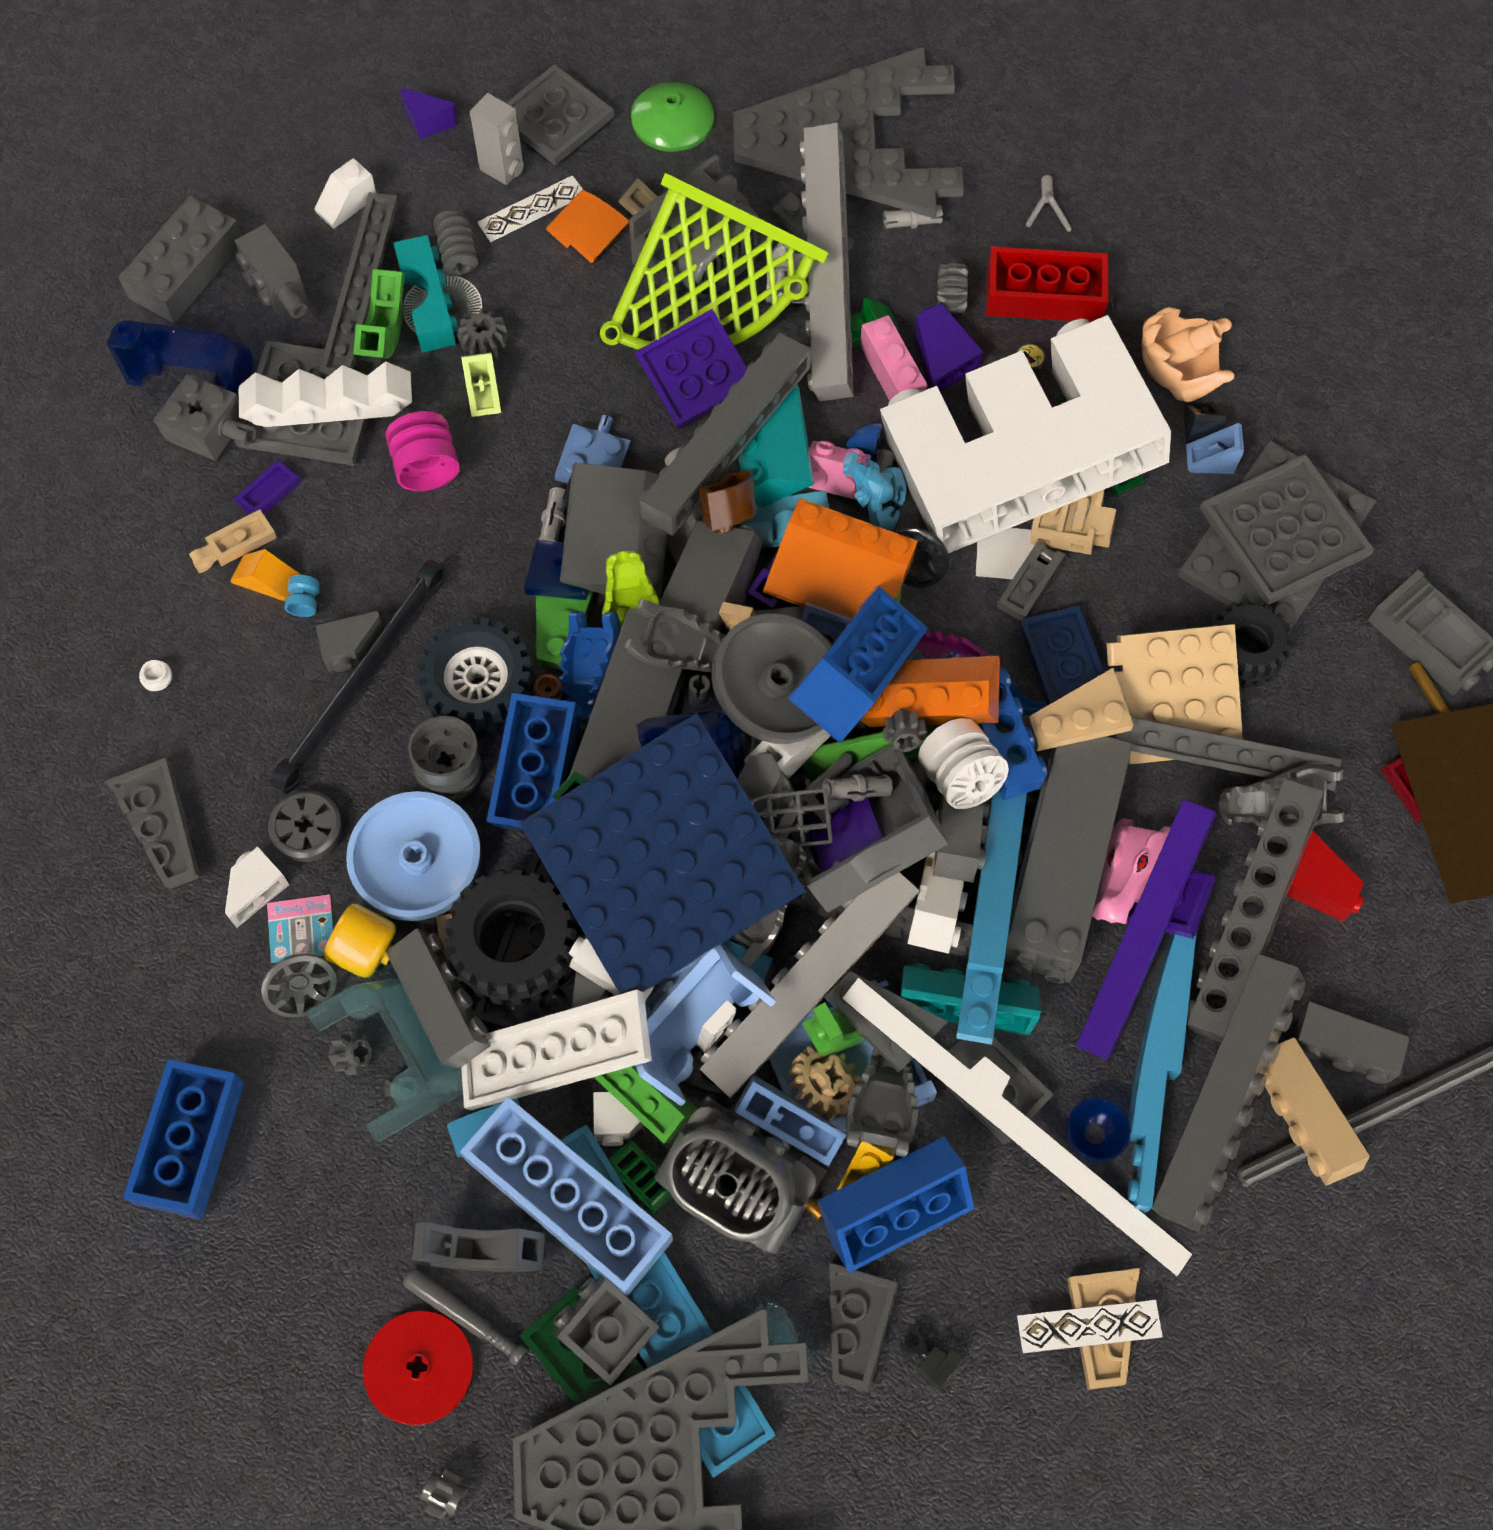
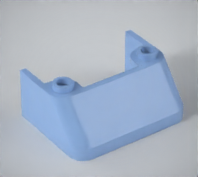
M725 943L660 982L645 1001L652 1061L635 1065L641 1078L680 1106L686 1100L678 1084L685 1081L692 1073L693 1057L690 1051L697 1044L702 1026L727 1000L731 1004L735 1002L740 1007L752 1005L759 998L771 1007L776 1002L763 980L751 968L741 963L742 959Z

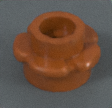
M545 674L536 680L532 692L536 697L560 700L562 698L560 692L562 683L555 676ZM550 688L551 692L547 693L545 690Z

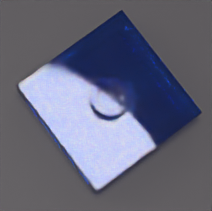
M537 540L524 585L525 595L587 600L589 590L560 582L564 549L563 542Z

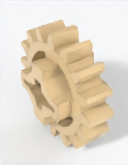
M810 1046L791 1062L793 1067L788 1071V1074L795 1078L789 1083V1087L797 1089L799 1092L794 1098L796 1100L803 1099L806 1102L805 1107L808 1109L814 1108L815 1114L820 1117L826 1113L829 1120H833L837 1115L841 1117L847 1114L855 1084L861 1078L852 1074L851 1071L855 1065H847L844 1062L846 1057L844 1053L839 1056L835 1054L821 1056L816 1047L812 1049Z

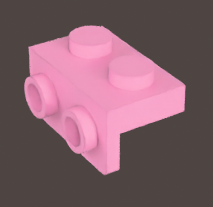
M813 441L809 452L815 484L808 488L856 500V482L852 475H844L843 462L845 456L849 455L850 451H855L858 453V462L867 466V459H871V455L855 448L845 449L837 447L828 441Z

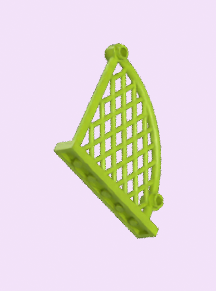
M665 173L661 185L669 189L611 321L605 322L600 329V337L608 345L621 343L639 350L713 309L722 326L732 320L734 321L735 332L728 335L733 345H737L768 326L793 299L797 300L805 296L808 289L806 278L814 260L824 264L829 252ZM687 197L702 204L701 210L689 218L686 216L685 208ZM675 203H678L681 223L664 233V228ZM708 208L724 215L723 220L710 229L708 228L707 220ZM701 218L702 234L690 241L688 226ZM730 218L746 226L743 232L731 240L728 225ZM722 229L724 244L718 249L716 257L725 252L727 267L714 275L713 261L710 262L707 267L708 280L695 287L694 271L697 265L692 263L691 249L704 241V247L708 250L710 248V236ZM752 229L768 236L765 242L753 250L750 239ZM682 231L684 246L671 254L669 239ZM661 238L663 239L665 259L649 269L647 267ZM744 239L746 254L733 262L731 247ZM773 239L789 247L786 253L774 261L771 245ZM766 250L767 265L754 273L753 257ZM795 250L804 254L796 273L793 260ZM685 254L687 269L674 277L672 262ZM787 260L789 275L776 283L774 268ZM747 262L748 278L736 285L734 270ZM666 266L668 282L655 290L653 274ZM768 273L770 288L757 296L755 280ZM644 274H646L649 294L633 304L634 296ZM728 274L730 290L717 298L715 282ZM688 276L690 292L677 300L675 284ZM793 282H799L801 285V289L797 293H793L790 290V285ZM749 285L751 300L738 308L737 292ZM709 287L711 302L698 310L697 294ZM783 287V288H784V292H783V294L778 298V297H777V290H779L780 288ZM669 289L671 304L658 312L656 297ZM771 295L772 306L760 316L758 303ZM731 297L732 313L720 320L718 305ZM691 299L692 315L680 322L678 307ZM651 302L652 317L640 324L638 309ZM752 308L754 321L741 329L740 315ZM629 309L632 311L634 326L632 335L625 333L622 327ZM672 312L674 327L661 335L659 320ZM652 324L654 325L655 340L648 341L638 338L640 332ZM615 328L617 337L610 338L607 335V329Z

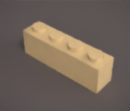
M1295 1037L1280 1043L1279 1053L1273 1064L1269 1063L1264 1075L1267 1076L1265 1088L1271 1096V1104L1277 1115L1283 1116L1289 1125V1133L1293 1142L1297 1146H1301L1308 1156L1307 1161L1311 1171L1316 1177L1320 1176L1325 1186L1362 1171L1370 1156Z

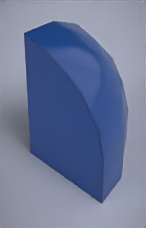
M870 423L856 429L850 436L846 449H859L863 453L871 455L870 460L874 462L883 436V424Z

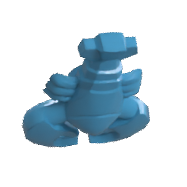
M850 451L849 455L845 456L843 462V473L845 476L852 475L856 482V500H858V503L863 508L868 504L871 524L891 531L899 520L900 511H895V508L892 506L882 508V504L891 500L895 502V506L902 507L907 492L903 472L895 467L885 468L880 472V466L870 459H867V466L859 463L858 453Z

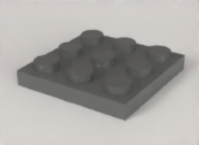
M555 64L506 103L516 110L519 138L555 166L614 117V109Z

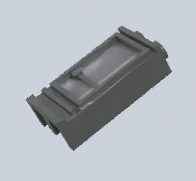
M1417 570L1376 607L1368 621L1415 663L1420 662L1426 673L1452 696L1456 695L1462 688L1465 691H1469L1481 679L1477 675L1481 670L1484 669L1488 673L1493 668V638L1423 578L1424 574L1420 570Z

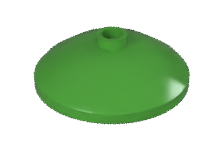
M664 82L649 87L637 97L631 110V122L635 134L648 146L662 151L677 152L693 148L708 137L714 125V109L710 99L698 88L681 82Z

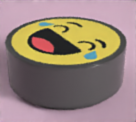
M1028 343L1018 348L1017 352L1023 351L1034 374L1043 368L1045 352L1040 346Z

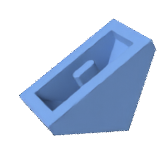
M1240 423L1234 424L1186 444L1188 471L1191 473L1234 474L1244 453L1242 425Z

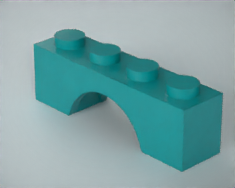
M428 235L393 242L400 270L405 273L404 284L417 285L428 292L425 301L418 308L411 311L421 352L424 353L456 345L453 333L458 332L455 314H448V310L453 309L449 292H443L441 288L447 286L443 269H436L435 264L441 263L437 246H430Z

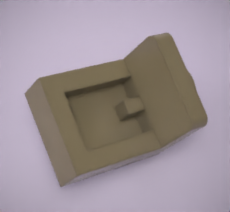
M637 178L618 202L634 216L658 198V196Z

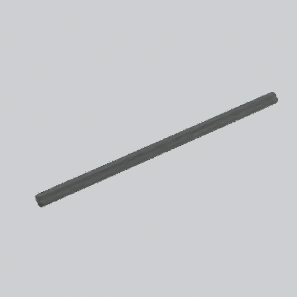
M1493 1046L1360 1109L1345 1118L1356 1134L1493 1068ZM1292 1142L1240 1167L1236 1173L1240 1182L1244 1186H1249L1308 1156L1301 1146H1297Z

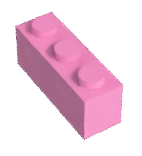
M889 315L863 324L860 347L889 401L895 395L907 389L925 391L927 383Z

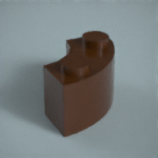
M751 469L722 474L721 479L699 487L703 523L715 533L730 532L733 530V525L754 518L757 512L754 477Z

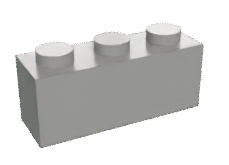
M487 93L470 111L479 168L482 172L507 186L514 177L516 178L521 174L524 167L516 110Z

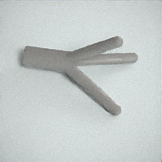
M1045 175L1041 178L1042 197L1026 222V226L1030 227L1044 204L1050 203L1066 231L1070 232L1072 228L1053 197L1052 177Z

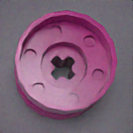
M429 411L409 413L397 418L388 426L385 432L390 456L393 458L392 462L397 483L401 487L411 491H428L448 484L457 476L460 471L455 447L452 445V436L449 432L448 422L442 415Z

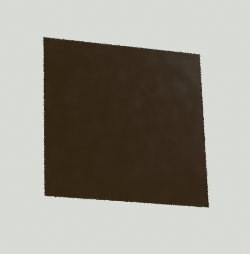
M1493 704L1390 723L1449 903L1453 904L1492 896Z

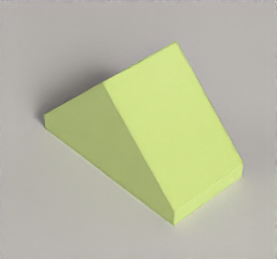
M491 352L462 356L471 416L501 413Z

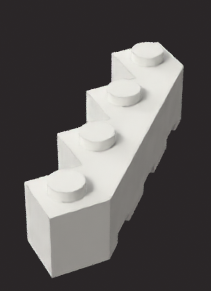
M386 361L369 375L344 365L340 366L325 379L298 369L282 383L255 372L239 386V418L264 427L395 416L412 403L411 372Z
M939 810L936 811V817H937V819H938V812H939ZM935 852L926 856L908 944L949 954L950 946L957 948L961 927L955 925L958 911L964 912L968 892L962 891L964 881L933 876Z

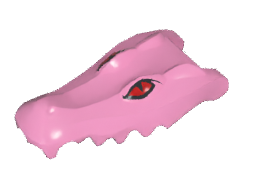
M1122 818L1112 829L1092 917L1097 920H1107L1110 923H1127L1128 913L1133 908L1134 902H1139L1171 827L1164 826L1160 831L1134 827L1133 820Z

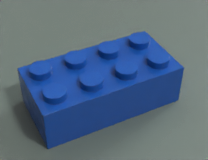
M511 693L488 811V823L495 827L524 831L520 822L556 801L552 795L569 778L573 765L583 712L575 702Z
M170 1059L167 1060L126 1186L124 1199L136 1206L203 1220L245 1084L236 1073Z
M945 1136L925 1144L922 1148L906 1155V1157L893 1160L889 1165L871 1174L863 1175L857 1181L839 1190H834L818 1200L830 1242L848 1273L974 1209L965 1165Z

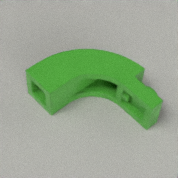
M373 269L368 316L364 325L356 324L353 355L389 359L393 355L398 344L403 322L405 304H402L405 273Z
M825 1002L812 1009L814 1017L802 1023L821 1056L833 1055L866 1041L837 1010L830 1011Z

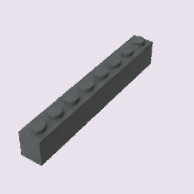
M779 333L772 342H768L765 345L762 355L756 362L749 364L745 375L739 382H735L731 386L727 397L722 403H717L714 406L711 416L704 424L698 425L692 439L687 445L684 444L679 448L675 459L669 466L663 467L652 487H648L643 491L639 501L643 520L674 536L700 504L699 487L714 483L721 478V475L727 471L810 369L811 348L782 333Z
M1260 954L1258 955L1152 1209L1160 1217L1198 1233L1202 1224H1208L1213 1213L1211 1202L1215 1192H1220L1226 1182L1227 1173L1224 1171L1229 1159L1233 1160L1238 1153L1240 1147L1238 1137L1242 1127H1247L1252 1119L1253 1107L1251 1105L1256 1094L1261 1095L1267 1080V1076L1264 1075L1268 1064H1273L1278 1056L1280 1045L1277 1042L1282 1031L1286 1032L1290 1027L1293 1013L1290 1012L1294 1001H1299L1304 993L1305 981H1303L1304 978L1298 967Z

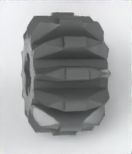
M941 264L938 272V304L941 303L950 314L964 312L967 308L968 268L965 264Z
M481 308L477 315L469 311L468 319H461V328L458 329L457 335L464 353L469 352L470 355L491 352L497 358L498 350H505L506 341L509 337L508 329H506L503 318L497 317L493 310L485 314Z

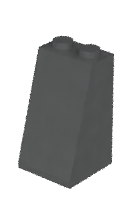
M696 521L659 605L685 609L689 614L697 615L701 623H709L713 629L727 635L728 633L719 611L723 602L742 606L745 604L746 593L750 588L763 544L755 530L745 525H738L737 528L733 527V530L730 532L715 533L702 521Z

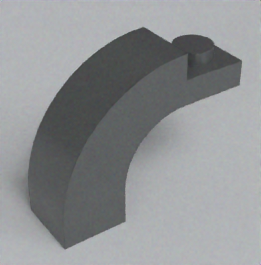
M418 1222L415 1226L412 1260L431 1263L430 1266L469 1271H539L543 1267L545 1234L520 1228L508 1230H470L430 1222Z

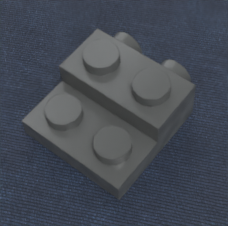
M600 1275L596 1280L593 1277L589 1278L578 1291V1295L581 1298L572 1309L566 1306L557 1314L553 1320L556 1328L551 1333L611 1386L659 1326L607 1278Z

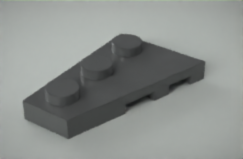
M829 1263L832 1380L836 1383L869 1392L897 1293L898 1283L856 1270L848 1273L845 1267Z

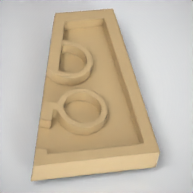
M1113 668L1032 714L1027 721L1028 727L1032 730L1035 739L1036 751L1128 732L1133 728V722Z
M1140 1268L1069 1277L1067 1281L1072 1308L1080 1309L1136 1302L1135 1294ZM1131 1341L1080 1347L1087 1390L1123 1386L1126 1384Z

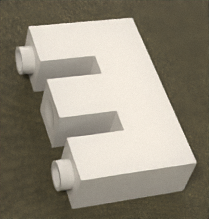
M1108 315L1090 323L1086 319L1071 321L1059 330L1056 337L1051 338L1052 373L1067 400L1063 404L1051 407L1023 351L966 373L969 407L980 427L983 437L965 444L937 386L923 392L918 389L904 390L895 395L890 400L888 406L880 409L886 442L891 452L895 455V461L899 469L904 474L906 484L929 532L937 536L944 543L948 553L1169 463L1171 430Z

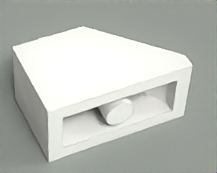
M352 158L330 175L315 206V212L335 229L365 207L369 193H376L372 174Z
M258 846L253 851L242 854L230 871L225 914L236 928L289 886L283 874Z
M593 1092L594 1136L596 1141H602V1145H623V1140L632 1139L645 1126L610 1092Z

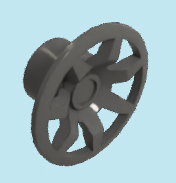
M310 954L287 956L273 965L264 976L261 984L262 999L270 1011L277 1015L290 1018L310 1015L323 1008L334 995L337 984L336 974L332 966L321 957ZM314 965H320L328 973L313 974ZM277 973L278 980L271 981L273 976ZM330 980V986L325 995L314 987V984L320 985ZM268 989L282 990L280 996L273 1003L268 997ZM308 994L313 999L319 1001L314 1006L304 1009L305 995ZM290 997L295 998L297 1011L284 1010L280 1007L285 1005Z

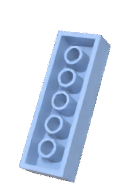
M509 1097L503 1101L460 1151L465 1161L594 1271L607 1278L626 1297L629 1296L673 1242L672 1233Z

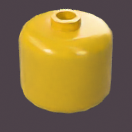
M351 904L346 908L332 931L324 950V957L329 962L359 977L369 978L376 972L381 963L387 965L390 961L386 951L392 947L391 943L396 933V926L392 921L359 904Z

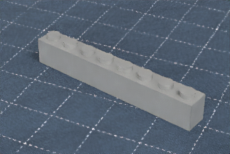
M898 872L842 904L841 906L845 909L837 919L833 916L829 917L818 930L822 934L821 937L813 945L808 941L797 952L795 957L799 961L790 970L784 967L771 981L775 985L770 991L776 1000L774 1005L771 1007L761 998L756 1003L749 1005L748 1009L752 1012L743 1022L737 1018L724 1033L728 1037L719 1048L715 1044L712 1045L701 1057L700 1060L704 1062V1065L700 1070L726 1095L733 1098L751 1079L752 1075L762 1067L813 1011L812 1009L823 1000L919 894V889Z

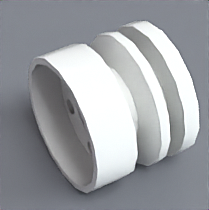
M959 718L939 726L925 739L919 750L918 760L921 768L930 780L936 784L938 791L943 794L947 803L955 809L972 808L990 799L1001 788L1009 771L1005 758L989 742V738L978 724L971 719Z

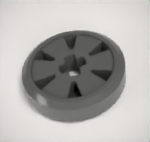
M298 791L286 796L274 807L268 821V832L273 845L281 855L296 862H312L325 857L337 846L343 832V820L336 804L328 796L316 791ZM305 820H309L313 827H308L306 832H302L298 826L304 825Z

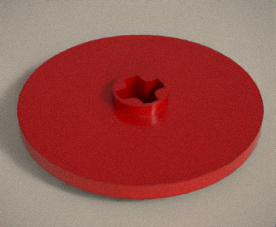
M429 1311L408 1312L387 1322L371 1340L363 1363L364 1385L371 1402L386 1417L406 1425H425L447 1416L465 1397L473 1376L472 1350L462 1330L450 1319ZM418 1357H422V1363L428 1366L427 1372H420L419 1378H414V1372L409 1370L410 1363L415 1364Z

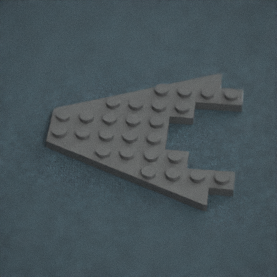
M918 48L863 68H854L849 73L734 112V160L737 163L802 181L801 166H805V159L801 156L800 141H804V128L838 123L844 139L846 194L936 218V197H963L962 167L905 169L904 148L875 149L873 116L900 115V95L954 94L953 65L925 66L924 48Z
M760 1309L513 1438L515 1519L544 1530H743L741 1503L704 1505L700 1428L737 1425L735 1386L808 1382L806 1342L769 1344L767 1309Z

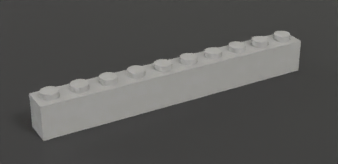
M838 123L804 128V141H800L801 156L805 159V166H801V177L803 184H806V191L801 193L804 209H806L807 215L802 217L803 230L807 234L808 243L829 252L824 264L814 260L806 278L809 294H805V305L807 312H810V320H806V332L808 338H811V346L809 348H811L810 365L812 367V373H808L807 381L809 390L814 391L819 402L854 397L844 139Z

